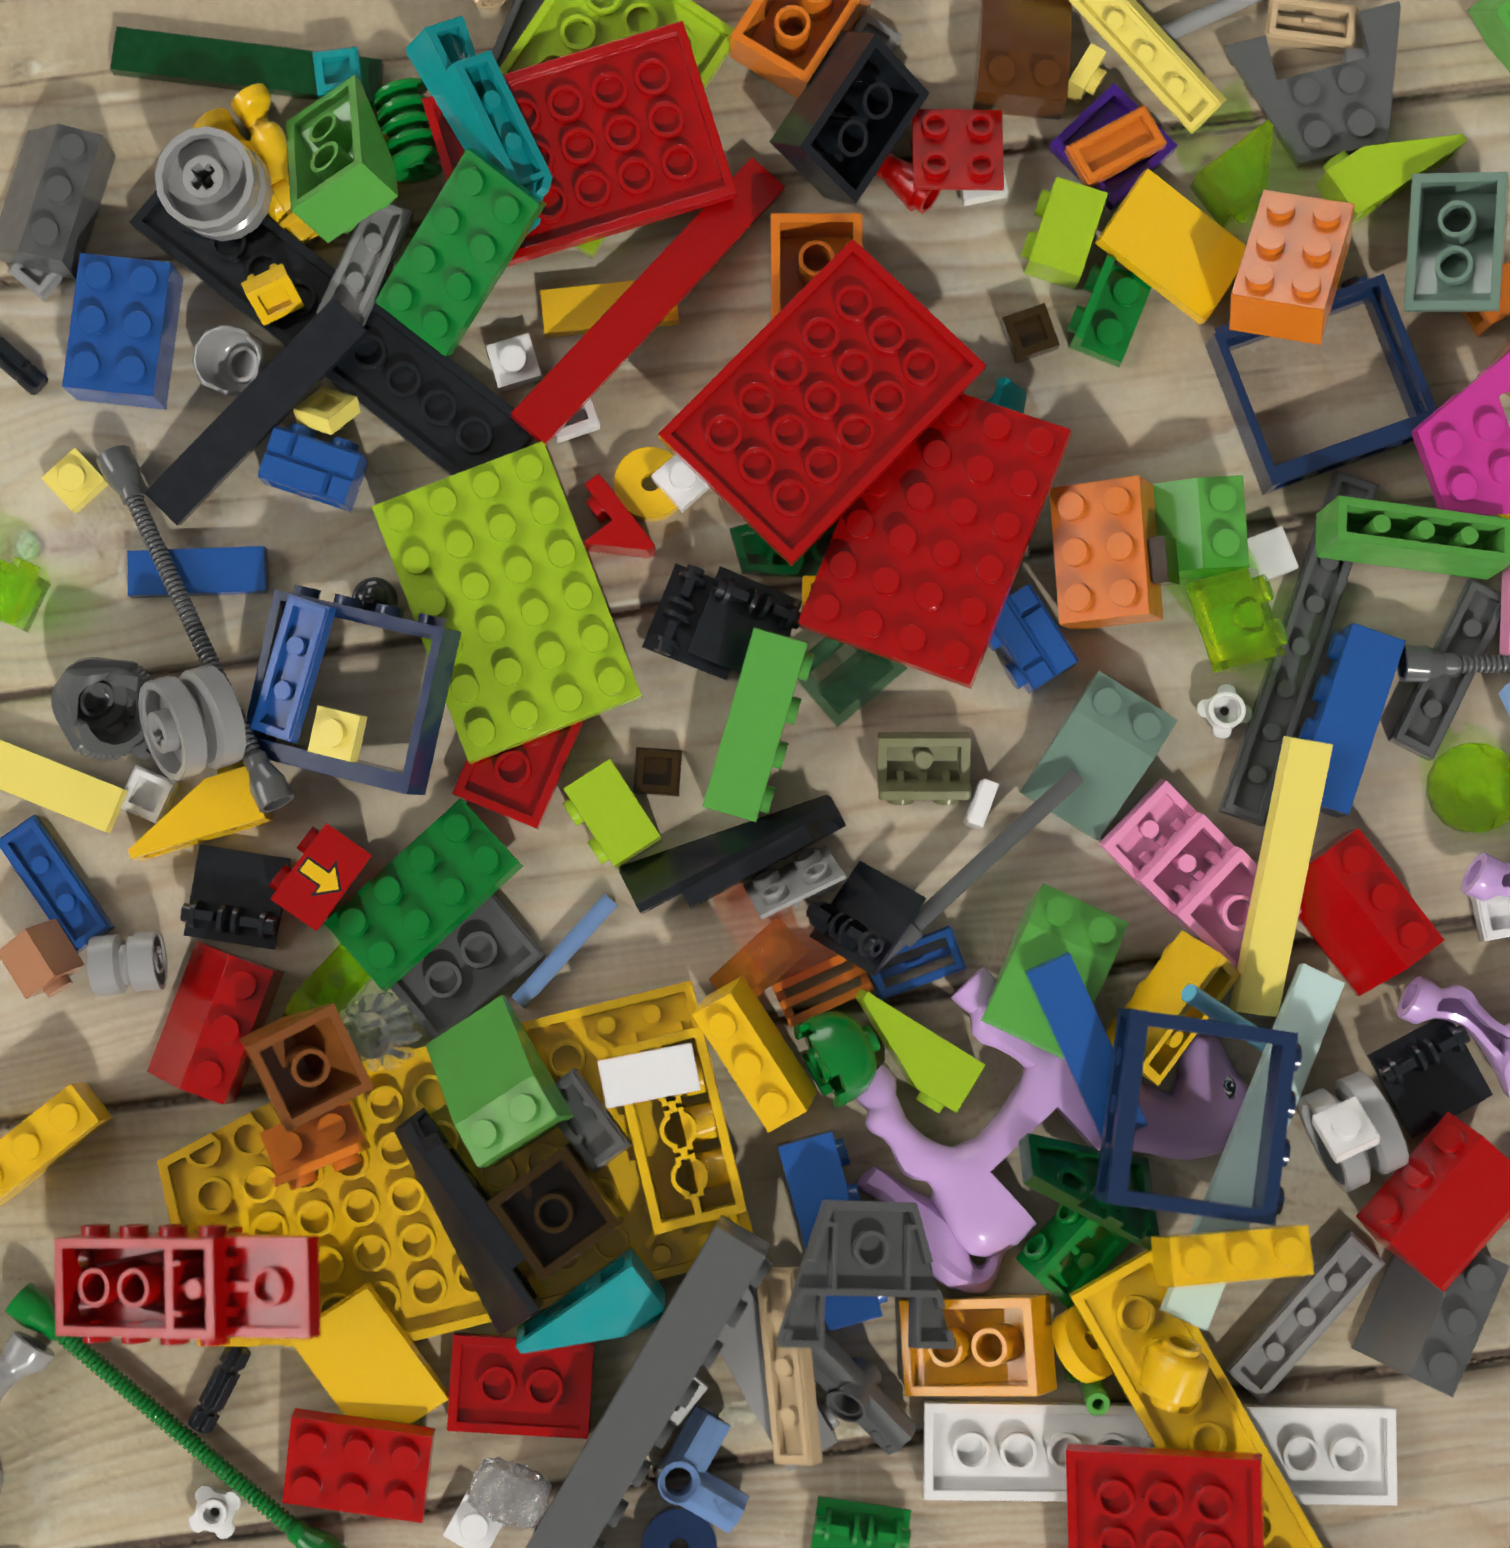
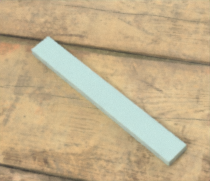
M1305 963L1298 964L1272 1028L1273 1030L1299 1033L1298 1043L1302 1048V1059L1299 1069L1294 1072L1292 1091L1296 1095V1106L1345 985L1344 982ZM1272 1044L1265 1045L1204 1200L1252 1207ZM1197 1215L1190 1233L1248 1228L1250 1223ZM1226 1283L1168 1287L1159 1310L1207 1331Z

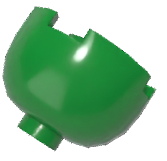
M824 1012L794 1026L795 1038L797 1040L805 1038L808 1046L807 1053L802 1055V1058L813 1080L824 1096L831 1092L835 1095V1099L832 1100L833 1107L839 1108L855 1100L868 1090L877 1070V1060L874 1052L880 1050L879 1041L868 1024L860 1027L854 1018L842 1012Z

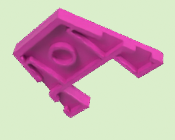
M1510 348L1499 360L1480 372L1477 378L1460 393L1454 394L1411 431L1438 509L1479 515L1510 514V427L1499 398L1501 394L1510 391Z

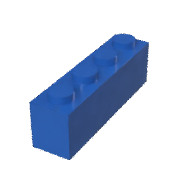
M1355 623L1342 629L1341 633L1335 632L1332 636L1326 653V657L1332 659L1327 676L1321 675L1312 696V700L1318 702L1313 718L1305 720L1299 734L1301 739L1333 744L1320 812L1336 818L1349 815L1406 642L1405 640Z
M831 1129L777 1144L805 1249L807 1248L822 1200L861 1201L856 1183L846 1184L842 1166L849 1165L850 1160L843 1137L834 1139ZM826 1296L825 1322L828 1332L882 1317L880 1304L888 1302V1298L876 1296Z

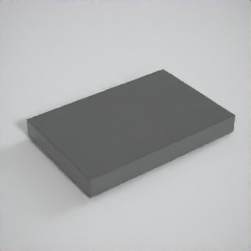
M493 894L390 989L434 1040L490 1003L541 960L545 954L496 895Z

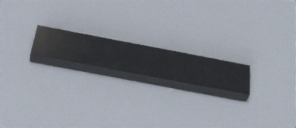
M332 298L144 493L176 525H182L273 431V428L278 426L369 331L338 299Z

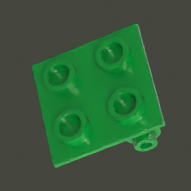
M818 1495L811 1548H909L911 1509Z

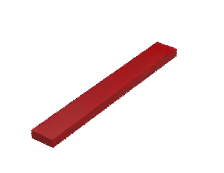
M751 157L733 177L737 197L704 207L511 412V418L538 442H542L547 446L781 196L785 186L754 158Z

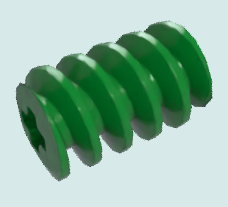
M405 78L390 82L381 87L373 98L374 106L378 111L376 116L377 122L381 127L382 135L395 164L397 181L402 183L426 181L442 172L441 166L433 164L440 157L437 147L433 145L435 141L422 102L423 98H427L424 94L427 93L428 89L421 78Z

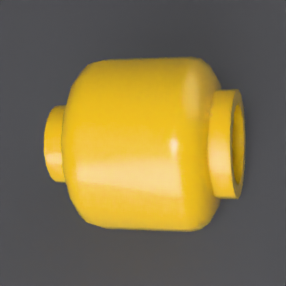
M1167 1334L1164 1336V1339L1154 1341L1149 1345L1139 1383L1144 1392L1152 1397L1151 1402L1153 1405L1165 1411L1176 1412L1180 1407H1189L1199 1401L1207 1376L1209 1362L1201 1352V1346L1197 1342L1181 1335Z

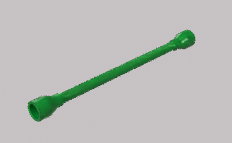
M32 1282L27 1284L7 1306L5 1313L22 1327L42 1333L50 1341H58V1344L63 1345L64 1349L68 1348L67 1351L69 1353L73 1352L72 1356H77L78 1361L82 1360L81 1363L83 1365L86 1364V1368L91 1367V1372H95L96 1376L100 1375L101 1380L105 1379L104 1383H109V1387H114L113 1390L115 1392L118 1391L119 1395L123 1394V1399H127L128 1403L132 1402V1406H137L136 1409L138 1411L142 1410L141 1414H146L147 1419L151 1418L150 1421L152 1423L155 1422L156 1426L160 1425V1430L164 1429L165 1434L169 1433L170 1438L174 1437L173 1441H179L178 1445H183L182 1448L184 1450L188 1449L187 1452L189 1454L192 1452V1457H197V1461L201 1460V1464H206L207 1469L211 1468V1473L216 1472L215 1476H220L219 1479L221 1481L225 1480L224 1483L226 1485L229 1484V1488H234V1492L238 1491L239 1496L243 1495L244 1500L248 1499V1504L253 1503L252 1507H257L256 1510L258 1512L262 1511L261 1515H266V1519H271L270 1522L272 1524L276 1523V1527L280 1526V1531L285 1530L286 1539L296 1548H348L330 1532L312 1527L303 1519H300V1521L297 1518L294 1519V1515H289L290 1512L288 1510L284 1511V1507L280 1508V1503L275 1504L276 1500H271L270 1495L266 1496L265 1491L261 1492L262 1488H257L256 1483L252 1484L253 1481L251 1479L247 1480L248 1477L246 1475L243 1477V1472L238 1473V1468L234 1469L233 1464L229 1465L228 1460L224 1461L225 1457H220L219 1452L215 1453L216 1450L214 1448L210 1449L211 1446L209 1444L206 1446V1441H201V1437L197 1438V1434H192L193 1431L191 1429L187 1430V1425L183 1426V1422H178L179 1419L177 1417L174 1418V1414H169L170 1411L165 1410L164 1406L160 1407L159 1402L155 1403L156 1399H151L150 1394L146 1395L147 1392L145 1390L142 1391L141 1387L137 1388V1383H133L132 1379L128 1380V1376H123L124 1373L122 1371L118 1372V1367L114 1368L113 1363L109 1364L110 1361L105 1360L104 1356L100 1357V1352L95 1353L96 1349H91L92 1346L90 1344L82 1343V1337L56 1336L55 1307L50 1298Z

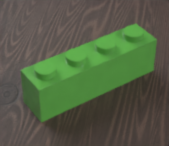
M1338 495L1316 514V557L1488 580L1510 565V519Z
M754 627L702 807L753 822L757 821L760 811L769 813L776 787L768 785L773 767L782 769L789 745L787 742L780 741L785 723L795 724L802 700L793 696L798 679L807 681L815 655L806 652L809 642Z

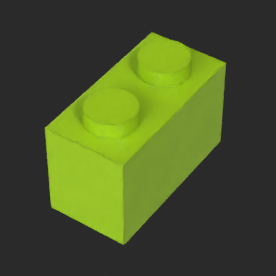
M1057 176L1051 191L1042 189L1034 212L1035 216L1042 219L1037 233L1028 231L1020 257L1028 259L1024 274L1075 290L1081 278L1108 193Z
M608 759L563 788L569 797L568 800L562 803L576 826L585 822L594 835V838L587 841L602 865L610 860L617 869L662 839L611 759Z

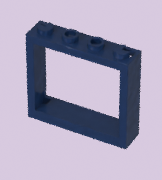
M1384 274L1370 279L1366 275L1359 278L1354 276L1341 283L1342 288L1336 290L1329 316L1365 304L1409 416L1407 419L1274 465L1230 352L1269 338V336L1229 330V321L1228 324L1215 328L1216 333L1213 334L1205 347L1262 495L1414 441L1411 431L1437 410Z
M296 584L293 593L275 589L247 713L250 726L288 594L298 595L337 608L334 616L336 618L431 639L432 643L403 770L363 760L348 762L308 752V747L278 740L274 736L252 729L260 749L266 752L268 759L271 761L407 795H425L461 632L445 628L447 619L419 613L417 622L404 619L405 609L377 603L376 611L373 612L361 609L363 600L335 594L334 602L319 599L321 590Z
M1118 1008L1094 1198L1110 1204L1275 1226L1276 1217L1281 1214L1285 1199L1284 1190L1280 1183L1282 1167H1286L1290 1158V1142L1286 1138L1288 1119L1293 1117L1296 1109V1095L1292 1091L1294 1072L1299 1069L1302 1059V1048L1298 1043L1299 1033ZM1148 1026L1272 1044L1252 1207L1128 1190Z

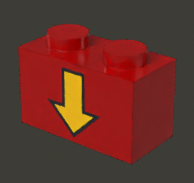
M325 823L320 831L314 826L311 827L296 848L303 853L301 858L293 868L284 864L269 885L270 888L276 891L270 899L316 932L372 857L370 853L327 823Z

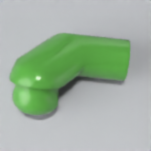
M1065 1367V1379L1069 1383H1080V1389L1087 1410L1096 1416L1105 1414L1109 1410L1110 1400L1103 1381L1100 1380L1094 1384L1083 1383L1076 1379Z

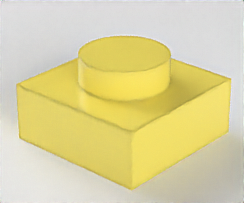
M1092 43L1089 45L1069 79L1068 101L1078 106L1086 92L1091 95L1096 93L1107 73L1106 70L1101 68L1107 51Z
M321 387L293 409L297 424L330 435L342 429L346 423L361 412L357 396L327 387Z
M75 447L41 478L76 514L108 486L102 474Z
M317 706L308 752L348 762H358L368 716L327 706Z

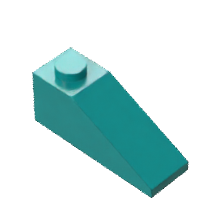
M631 1247L572 1288L549 1307L542 1309L517 1327L516 1348L523 1354L624 1337L638 1328L645 1330L654 1325L666 1309L665 1290Z

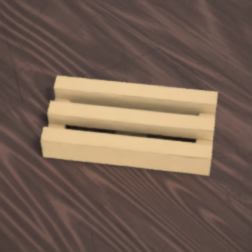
M1267 0V15L1264 21L1265 31L1263 36L1266 35L1268 44L1343 54L1345 49L1354 48L1359 6L1317 0ZM1278 11L1342 19L1347 20L1344 25L1323 22L1320 19L1307 17L1301 19L1280 16L1277 13Z

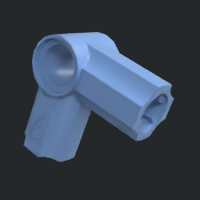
M695 1404L667 1455L658 1463L655 1471V1481L661 1496L667 1502L680 1505L725 1532L730 1533L745 1511L749 1495L706 1470L731 1425L712 1412ZM681 1467L690 1472V1479L685 1487L673 1490L665 1485V1478L670 1470Z

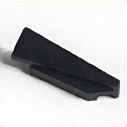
M823 795L760 817L756 822L749 821L622 865L619 872L640 914L643 915L682 893L689 907L693 909L749 879L760 871L777 864L846 827V824L832 798L828 795Z
M423 1107L399 1125L395 1130V1134L496 1331L499 1334H504L538 1311L544 1302L517 1267L526 1258L486 1203L491 1199Z

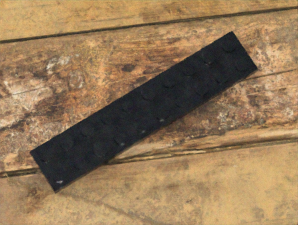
M155 190L129 222L134 229L285 347L317 315L318 307L336 269L268 216H265L260 225L244 237L219 241L203 237L167 213L157 196V190ZM273 263L279 265L282 263L296 287L304 307L263 326L248 300L241 283L246 281L247 276L252 273L254 276H257L269 270V265ZM374 303L364 325L369 333L325 377L344 393L357 396L359 405L450 476L526 448L534 439L511 418V412L514 410L512 406L449 357L438 352L377 303Z

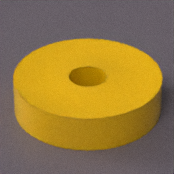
M658 447L636 449L626 455L616 469L614 476L615 493L636 519L648 522L660 521L668 518L678 510L677 506L659 487L654 491H647L642 487V483L646 478L651 477L674 456L665 449Z
M1076 1306L1058 1314L1052 1323V1339L1056 1352L1066 1369L1076 1379L1086 1384L1097 1383L1112 1375L1113 1371Z

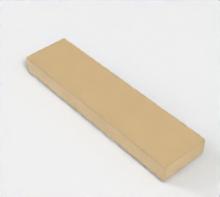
M800 1267L769 1268L766 1276L757 1288L774 1464L813 1466L822 1463L823 1459L811 1348H784L776 1346V1339Z

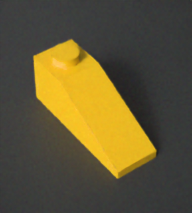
M239 761L238 763L216 769L217 775L207 777L201 781L128 849L130 859L138 861L149 860L273 822L272 812L260 813L250 792L249 771L244 762Z

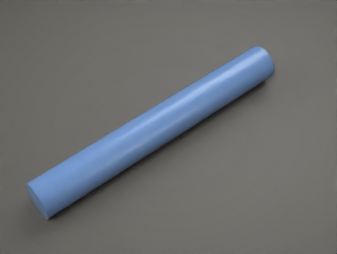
M604 893L511 997L525 1009L618 905Z

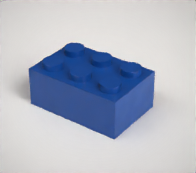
M80 253L62 387L76 400L167 409L183 287V277L171 262Z

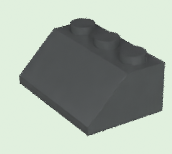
M62 124L27 131L0 215V261L11 264L16 263L26 268L46 273L52 272L61 275V277L76 280L80 253L86 252L116 157L103 135Z
M1479 1252L1443 1293L1392 1254L1351 1348L1453 1397L1510 1266Z

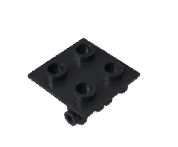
M675 563L642 648L727 681L730 669L687 652L715 578L705 575V571L699 567L690 564L684 567Z
M719 566L687 652L741 674L754 627L790 636L792 628L797 630L800 626L798 625V620L802 613L799 611L802 601Z
M199 845L189 903H184L181 909L180 919L186 922L183 936L275 950L282 907L270 899L276 891L270 888L269 885L284 864L290 867L291 859Z
M859 861L831 904L821 901L819 903L813 902L808 906L806 916L809 918V923L814 927L809 937L871 975L876 976L927 898L866 863Z
M1434 1019L1366 1055L1411 1138L1435 1127L1447 1112L1455 1116L1493 1096L1466 1046V1043L1470 1042V1037L1463 1026L1456 1027L1452 1022Z

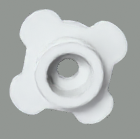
M1230 684L1221 685L1217 689L1216 695L1209 700H1201L1197 705V714L1201 718L1207 719L1213 727V735L1220 739L1229 737L1231 730L1239 723L1245 724L1249 722L1252 717L1251 708L1245 705L1243 699L1236 694L1235 687ZM1222 707H1226L1228 709V714L1226 716L1220 713V709Z
M211 1485L201 1486L195 1493L197 1505L195 1513L189 1517V1527L196 1533L206 1530L216 1533L221 1539L230 1537L235 1531L233 1520L237 1514V1509L241 1506V1497L234 1491L214 1490ZM212 1508H218V1516H213L211 1514Z

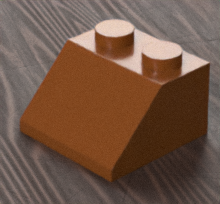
M333 1002L281 1017L239 1038L280 1122L287 1132L374 1088Z

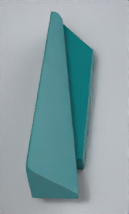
M462 15L425 27L406 47V53L464 150L466 151L467 148L476 149L539 199L543 200V197L550 189L553 178L491 50L476 55ZM537 218L528 234L540 225L541 218Z

